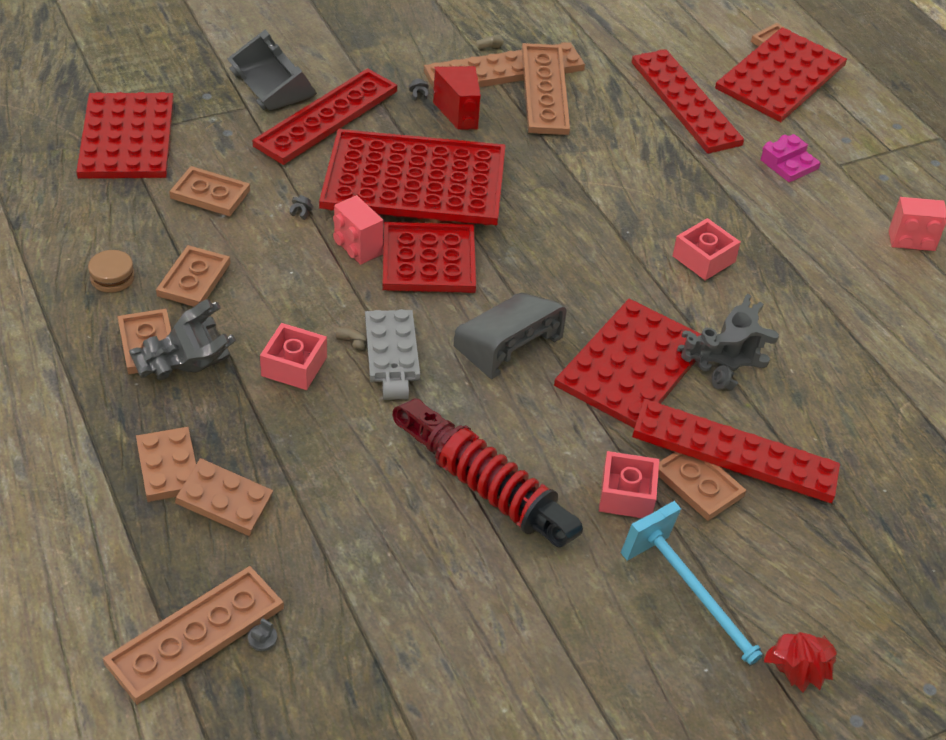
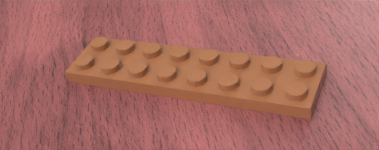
M571 42L556 44L562 45L565 74L584 71L585 63ZM522 50L424 65V73L433 89L434 68L438 66H476L479 88L524 80Z

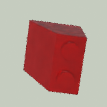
M476 66L435 67L433 103L457 130L478 129L481 94Z

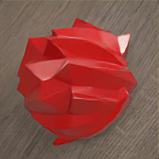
M802 632L783 634L779 637L776 645L767 651L764 662L775 664L779 672L785 673L790 685H796L804 693L810 683L820 690L825 679L833 680V667L836 662L837 651L825 635L820 638Z

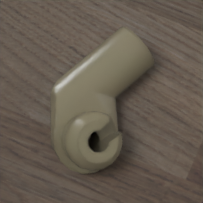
M496 34L476 40L478 49L481 50L488 47L500 48L504 40L501 35Z
M337 328V339L353 341L352 347L357 350L365 348L367 337L356 329Z

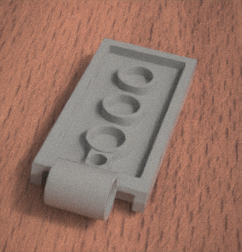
M413 310L365 311L370 382H382L383 400L409 399L408 381L420 380Z

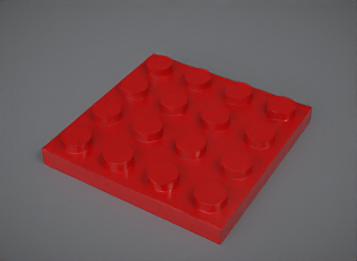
M384 222L382 290L476 293L474 224Z

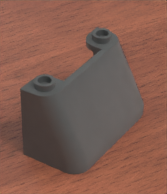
M263 30L227 58L232 65L229 68L236 78L240 76L258 97L256 101L263 110L267 108L269 111L311 99L317 94L302 70L298 66L295 67L280 47L275 44L271 35L266 30Z
M521 292L465 324L459 325L455 330L453 346L485 375L493 379L501 373L498 369L499 365L503 360L506 362L510 361L511 352L540 335L545 339L549 338L553 342L563 338L567 311L557 301Z

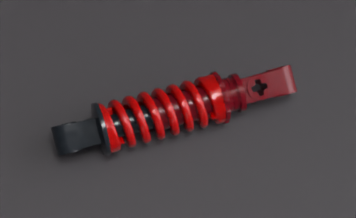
M418 398L409 400L393 409L392 416L396 425L403 428L418 442L425 445L431 453L436 454L437 466L444 468L446 471L448 470L451 475L457 476L458 480L468 484L472 491L478 492L481 498L489 500L493 507L499 508L502 514L510 516V519L521 527L524 533L531 534L537 531L556 547H563L582 534L583 526L581 521L557 503L558 493L549 489L544 484H541L539 487V481L536 478L529 479V475L525 470L518 471L516 463H508V459L504 454L497 455V450L494 447H487L486 441L479 439L480 437L471 431V428L467 425H460L455 428L451 421L442 418L439 413L430 409Z

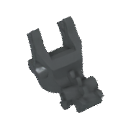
M747 294L743 303L734 307L725 319L720 334H717L714 329L708 327L703 329L700 336H696L690 331H683L682 337H686L685 345H679L677 351H682L681 357L687 362L694 358L702 371H709L712 365L708 364L709 361H715L721 365L728 366L732 371L742 366L765 368L769 364L770 357L766 354H761L760 350L764 348L765 342L775 344L779 334L772 329L762 328L759 325L758 313L762 310L764 304L759 302L754 304L752 308H749L752 296Z
M209 299L200 302L192 309L184 312L165 339L158 340L157 336H153L143 341V348L131 349L129 353L140 377L144 378L149 374L155 373L160 381L168 378L169 374L173 371L172 369L196 373L227 359L231 355L228 347L236 341L234 335L227 337L226 334H222L212 341L208 329L216 326L214 318L209 316L221 309L219 303H211Z

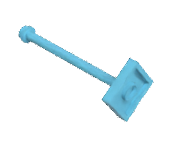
M673 501L654 513L634 522L630 527L621 550L624 558L628 561L647 549L656 546L744 653L741 659L749 665L756 663L763 656L759 645L752 646L665 540L669 538L681 508Z

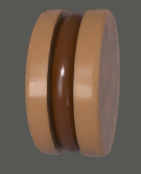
M119 250L102 251L94 255L88 264L91 284L99 291L108 293L119 292L128 288L134 281L133 261L125 252Z

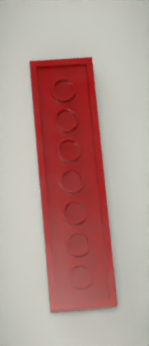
M667 49L632 56L631 63L707 154L743 146L744 138Z
M367 68L252 140L253 147L284 165L396 93L398 85Z
M644 399L632 434L633 438L832 504L836 494L839 462Z

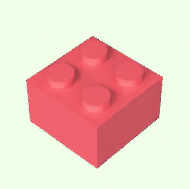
M357 195L335 204L333 237L336 244L342 246L348 255L354 258L360 265L383 255V219Z
M900 197L888 230L891 246L894 248L936 251L946 225L945 202L943 200Z
M707 218L676 237L673 257L706 281L736 262L741 242Z
M281 323L260 354L261 376L307 390L327 358V336Z
M607 451L603 469L599 512L644 518L652 514L657 496L659 459Z

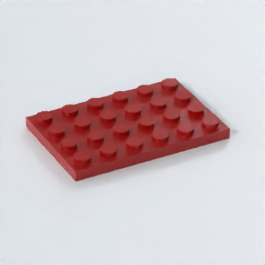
M781 27L716 82L715 89L781 123L846 65L847 58L789 29Z
M89 93L76 171L77 179L167 178L174 104L173 93Z
M629 298L555 378L554 386L635 428L644 399L661 404L696 362L694 358L690 362L685 361L681 357L682 351H677L678 346L685 345L686 337H682L683 331H690L696 336L701 334Z

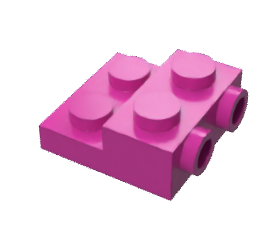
M795 134L790 136L782 135L774 143L768 141L762 149L761 161L789 183L818 170L821 164L820 161L807 152L808 144Z

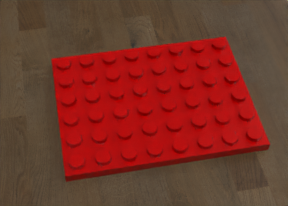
M338 129L319 199V209L334 211L335 204L357 195L378 215L498 225L505 144Z

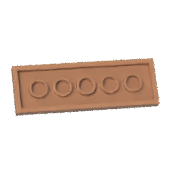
M523 43L522 60L528 133L569 135L570 123L562 45Z
M248 566L103 658L104 665L136 705H138L248 633L254 626L261 624L262 618L267 620L283 610L284 602L253 568Z

